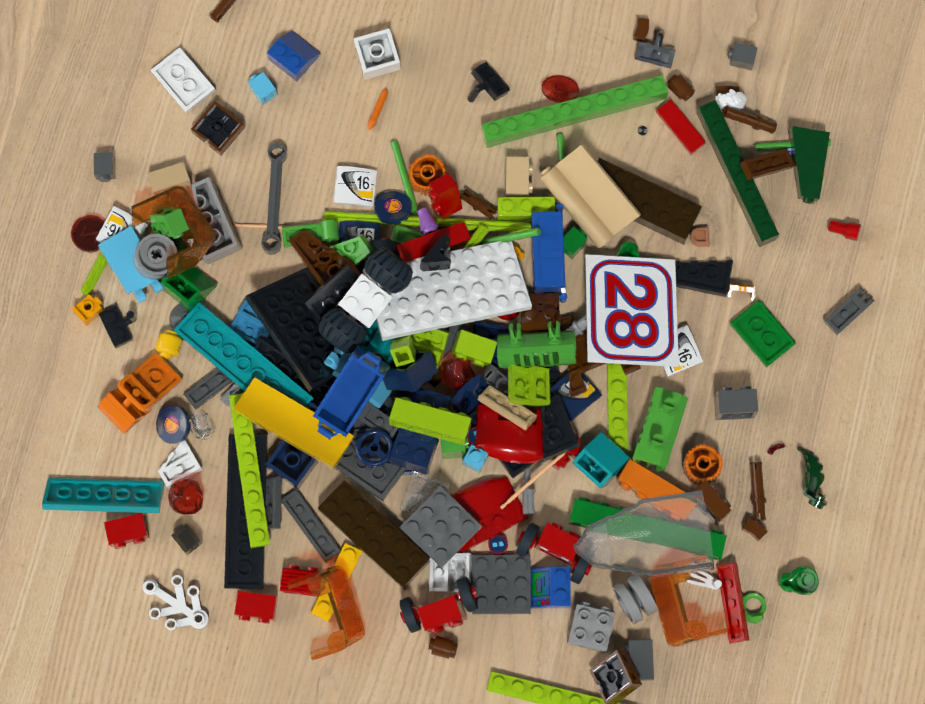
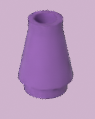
M428 208L420 209L417 214L419 216L421 233L427 235L438 231L439 225L430 214Z

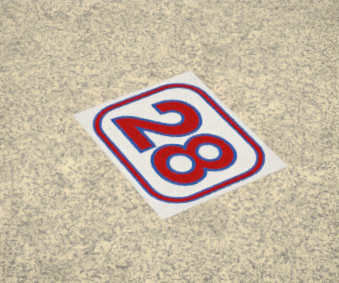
M585 254L588 362L679 367L675 260Z

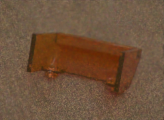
M180 186L172 187L131 206L132 225L134 227L150 220V214L164 207L181 208L189 228L183 232L184 235L181 236V239L188 248L166 258L168 278L195 267L215 242V231L188 192Z
M707 556L665 567L655 571L650 577V584L667 644L671 647H679L722 636L728 632L727 628L708 633L706 625L702 621L692 620L688 622L678 583L687 581L691 575L690 567L705 563L708 560Z
M332 566L287 581L288 589L308 583L309 589L314 595L321 596L328 593L340 629L329 635L327 640L328 646L310 652L312 661L340 652L364 637L365 628L347 573L343 567Z

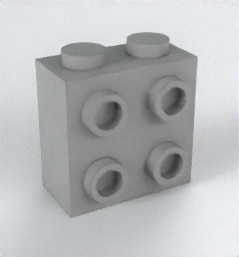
M581 602V605L577 604L568 644L606 653L615 613L611 612L612 609L600 606V609L592 608V604Z

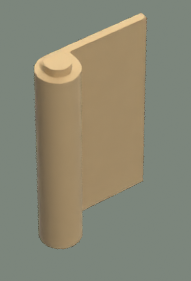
M583 144L553 168L548 166L540 173L542 175L541 181L556 199L563 204L565 210L598 249L641 215Z

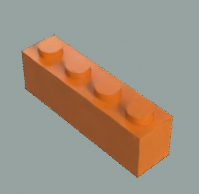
M629 459L617 479V482L620 483L619 487L626 491L632 490L636 493L635 496L642 501L647 499L653 503L652 506L659 511L665 510L670 513L669 517L674 520L684 521L696 501V498L631 459Z

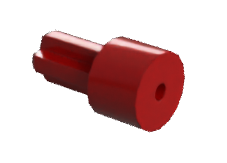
M830 221L828 226L829 232L845 235L846 239L857 241L859 238L861 224L853 222L845 224Z

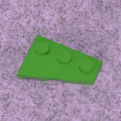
M364 235L329 247L336 250L343 257L350 259L355 267L374 251Z

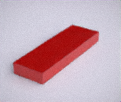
M669 100L656 110L659 117L690 155L706 144L705 140L672 100Z

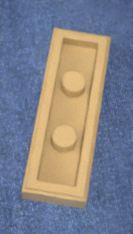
M491 385L478 397V401L525 431L536 420V414L520 404L509 403L508 396Z

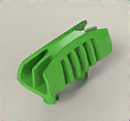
M552 321L547 324L549 332L521 333V324L517 323V330H515L513 323L509 325L510 334H498L497 359L499 368H508L510 365L529 368L532 365L548 367L576 364L575 330L560 331V322L556 321V327L553 328Z
M655 387L651 399V407L648 409L649 415L646 416V424L642 427L643 434H640V443H637L633 455L634 462L637 464L640 461L647 462V468L650 464L656 465V471H664L667 468L688 397L665 388Z

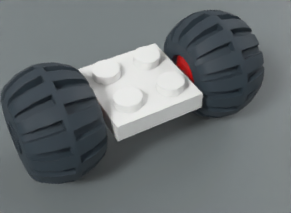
M386 248L375 250L366 262L365 271L375 283L362 273L338 304L346 311L334 308L324 314L320 321V334L344 353H352L357 346L361 347L366 338V329L361 323L370 328L393 298L381 287L391 293H399L410 284L413 275L412 268L399 256Z

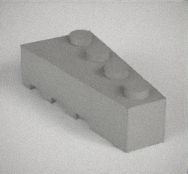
M207 177L192 184L203 261L209 265L242 250L214 181Z

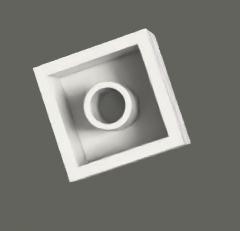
M390 28L353 38L365 80L401 70Z

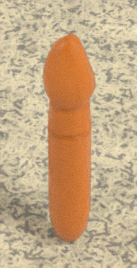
M387 88L381 92L372 116L368 120L369 130L377 123V119L388 96Z

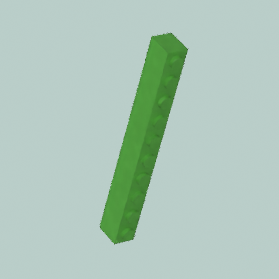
M661 75L482 124L481 131L486 148L662 101L667 99L668 89L664 76Z

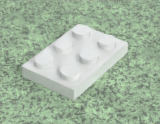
M180 47L151 69V73L186 114L216 91Z

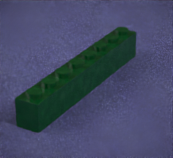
M716 100L698 107L697 116L758 246L761 247L777 240L779 233L754 180H747L740 165L744 159Z

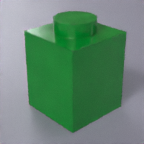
M573 226L564 236V253L571 259L587 244L588 238L582 229H576Z

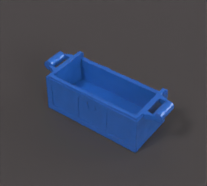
M559 203L556 205V212L532 213L531 229H541V235L532 237L533 287L535 293L559 292V301L565 303L567 301V294L565 293L563 236L564 206Z
M357 346L313 417L319 420L317 432L329 440L339 433L346 437L391 366L370 351L367 352ZM324 423L328 427L332 428L333 430H335V433L331 432L321 424Z

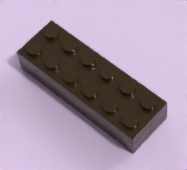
M601 158L598 159L597 162L640 212L641 215L634 222L676 242L685 244L702 206Z
M345 480L318 507L322 515L403 590L430 562V559Z

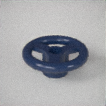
M367 430L356 441V456L367 466H382L390 460L394 443L392 438L382 430ZM375 435L373 442L369 446L361 448L365 438ZM381 437L387 441V454L383 452L380 444ZM372 447H378L377 451H372L371 449ZM368 453V455L371 458H381V460L370 461L363 456V454Z

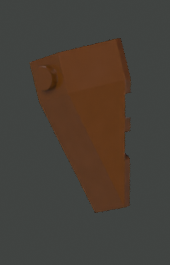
M306 230L289 239L290 244L319 286H322L345 264L349 265L355 274L360 277L361 273L350 259L338 254L336 250L329 248Z

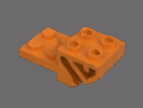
M155 352L137 369L119 381L117 384L118 388L110 391L97 407L125 434L151 412L157 402L181 383L182 378Z

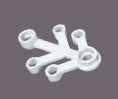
M175 575L171 579L172 585L175 586L177 600L161 590L155 580L148 579L143 583V591L147 595H156L172 606L162 609L152 608L149 611L150 618L158 620L160 617L178 613L188 616L179 620L168 619L165 622V627L168 630L173 631L178 627L188 625L196 629H202L208 624V614L201 610L199 601L200 590L198 587L190 586L187 590L188 595L192 599L193 610L186 606L183 591L184 580L180 575ZM176 578L181 579V583L178 585L174 584ZM150 583L154 585L152 590L147 589V585ZM191 589H197L196 595L190 594ZM157 610L159 615L152 617V612ZM198 615L202 616V621L199 623L195 621ZM170 621L175 622V626L173 628L168 627V623Z

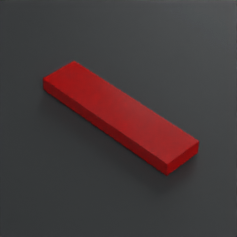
M465 222L397 245L401 259L409 262L426 256L444 234L450 237V247L470 240Z
M737 563L717 566L719 580L722 582L720 589L729 644L749 641Z

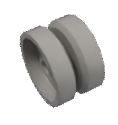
M150 234L144 237L138 243L133 255V263L137 272L144 278L151 280L166 277L176 264L178 258L177 248L174 242L167 236Z
M638 574L627 579L629 589L622 582L612 587L621 609L632 624L643 620L642 611L648 616L658 611L652 595Z

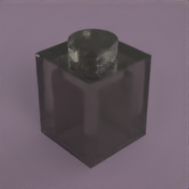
M187 523L178 525L171 535L187 556L203 544Z

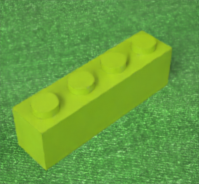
M401 397V399L395 398L389 418V425L465 446L471 427V418L464 413H451L446 408L440 407L436 409L427 403L420 402L418 404L412 402L409 398Z

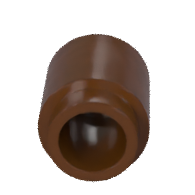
M674 74L668 80V88L680 100L683 99L686 102L695 93L693 85L681 74L678 76Z
M436 635L435 639L431 638L428 649L432 650V655L447 659L455 658L458 643L452 639Z

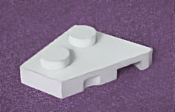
M185 440L179 442L178 447L174 452H171L167 462L158 471L168 489L202 470Z

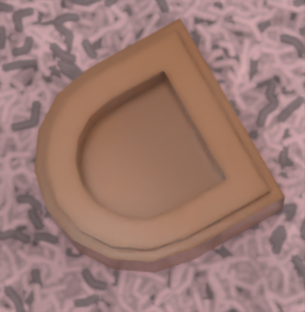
M709 227L693 229L690 234L691 243L697 247H709Z

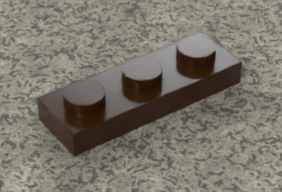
M788 149L744 160L740 163L747 180L788 170L795 166Z

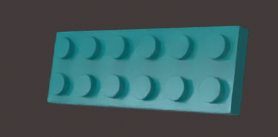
M48 478L42 501V509L160 513L164 481Z

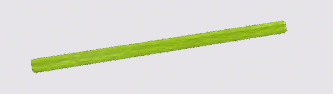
M324 212V220H337L339 223L340 221H361L389 225L381 222L375 213ZM410 216L409 219L401 221L397 225L420 227L419 216ZM433 217L439 228L443 229L461 222H465L467 230H477L479 225H484L488 228V231L515 233L531 229L530 222L462 218L442 219V217Z

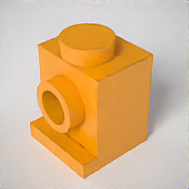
M88 295L71 309L88 326L99 316V313L103 312V309L100 307L103 303L96 296L92 298ZM88 305H91L90 310H85Z

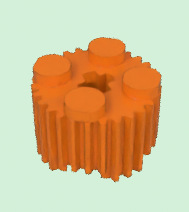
M431 154L422 155L421 158L418 157V160L415 159L409 168V180L412 189L417 193L420 192V195L424 194V196L430 191L428 183L447 174L442 160L439 161V158H436L435 155L431 156ZM430 173L431 177H425L424 175Z
M696 445L688 451L683 460L684 475H687L686 478L692 484L701 485L705 481L708 484L710 482L713 483L722 471V455H719L716 449L713 450V447L709 448V445ZM700 461H703V464H707L705 469L699 467Z

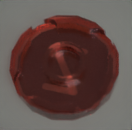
M86 215L77 219L71 229V237L75 246L87 253L99 251L98 245L101 243L96 238L105 223L104 220L95 215Z

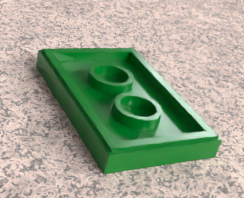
M760 300L730 322V326L766 368L796 345V342Z

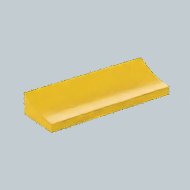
M255 377L233 407L236 413L335 470L354 438V435L350 433L346 437L339 433L329 440L317 432L319 420L313 417V411ZM324 423L321 424L331 432L335 433V430H333L332 428L328 427Z

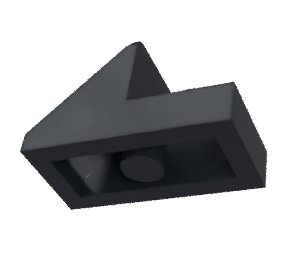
M444 234L421 260V271L450 269L451 260L445 256L451 248L449 246L450 237Z

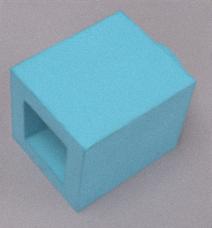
M264 72L261 74L257 73L250 78L248 82L249 88L261 105L277 96L275 87Z
M471 444L462 461L463 465L480 474L489 457L488 452L480 448L478 450Z

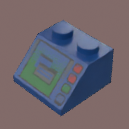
M570 567L531 569V608L571 607Z

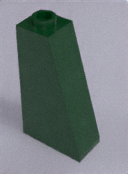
M792 126L789 135L793 162L795 164L794 172L798 199H803L804 203L814 204V201L817 202L820 199L830 132Z

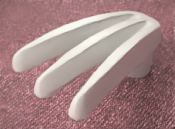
M692 566L694 570L707 578L689 572L690 576L705 583L687 580L688 583L711 589H718L722 586L720 580H717L698 567Z

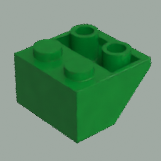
M189 262L173 268L161 281L163 291L189 312L198 302L202 303L217 287L213 281Z

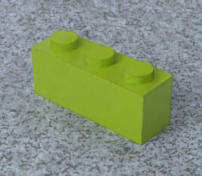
M498 197V221H531L533 212H555V197Z

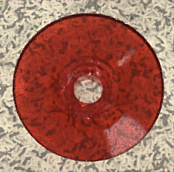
M551 76L542 83L541 89L544 96L557 103L575 99L579 94L578 84L566 76Z

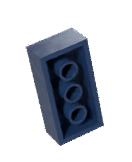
M423 388L412 392L410 397L414 403L424 402L436 409L442 407L449 410L451 407V397ZM400 428L390 455V464L427 475L439 439Z
M310 402L306 408L315 413L318 406ZM282 440L265 465L269 470L299 490L319 461Z

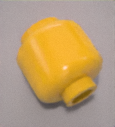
M165 330L164 333L159 334L155 349L160 353L161 358L171 360V357L179 355L183 340L176 332Z

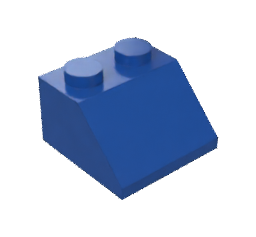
M293 31L280 37L267 51L268 60L296 82L321 55L319 51Z

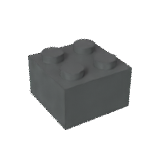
M742 386L740 390H732V387L720 388L721 391H717L714 397L716 420L752 419L759 412L757 389H752L751 386Z

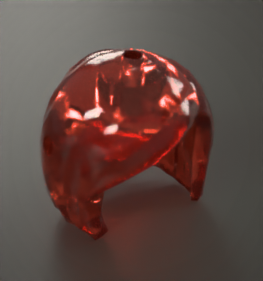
M463 358L442 361L440 375L443 383L448 388L459 391L469 380L475 377V373L470 366L471 360L466 359V361H463Z
M180 478L172 483L168 493V502L172 510L179 514L192 515L202 509L203 491L197 480L194 478Z

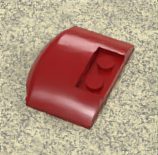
M485 404L478 405L475 448L479 450V447L489 452L488 456L506 462L524 464L538 462L539 459L543 458L544 452L541 410H530L537 417L525 431Z
M507 477L480 479L464 486L452 495L483 525L458 551L459 553H464L528 519V516L523 514V506L518 497L501 509L500 506L515 494Z

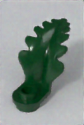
M798 447L797 450L806 461L805 466L807 469L804 476L805 489L803 495L809 498L808 503L822 509L823 506L827 505L826 497L817 493V490L824 481V475L820 473L823 470V465L817 463L819 458L814 457L813 452H808L807 449Z

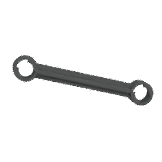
M274 143L268 148L271 173L266 235L262 238L261 245L264 252L269 255L277 254L281 249V242L278 237L282 163L287 159L286 148L281 143ZM274 149H282L284 152L280 157H277V159L271 157V152ZM268 239L277 240L278 243H276L275 247L270 248V250L265 248L264 244Z

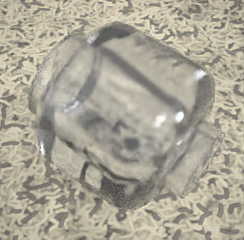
M204 410L194 412L191 415L189 422H191L190 430L195 438H201V440L210 439L216 430L212 415Z

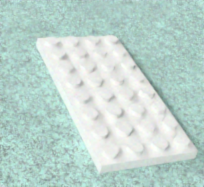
M498 241L450 251L445 255L451 260L450 269L421 271V260L424 257L406 262L413 270L412 279L408 287L399 293H391L381 287L393 296L376 319L382 341L530 310L532 304L512 241ZM363 269V274L375 283V281L366 273L365 269Z

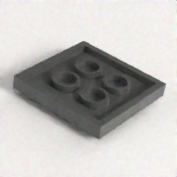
M440 485L400 528L442 568L483 525Z
M472 555V586L475 587L478 595L476 597L478 609L472 611V614H531V555H526L525 557L520 555Z

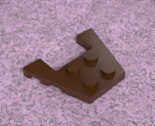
M587 331L582 335L576 336V364L569 365V393L571 397L588 391L582 378V373L606 364L588 362ZM621 364L625 375L641 369L640 365Z

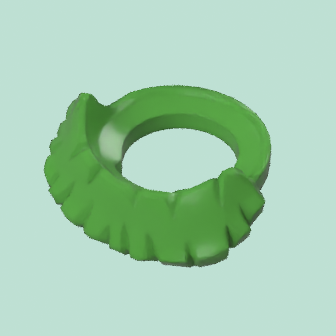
M749 593L743 596L744 608L747 601L751 598L758 599L761 602L762 608L759 612L752 614L745 609L746 621L757 624L764 619L763 614L767 607L766 601L757 593Z

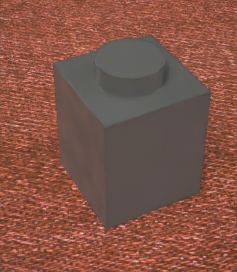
M736 42L734 48H730L728 59H731L730 66L752 71L758 47Z
M113 152L94 153V176L96 180L110 182L111 179H116L115 156Z

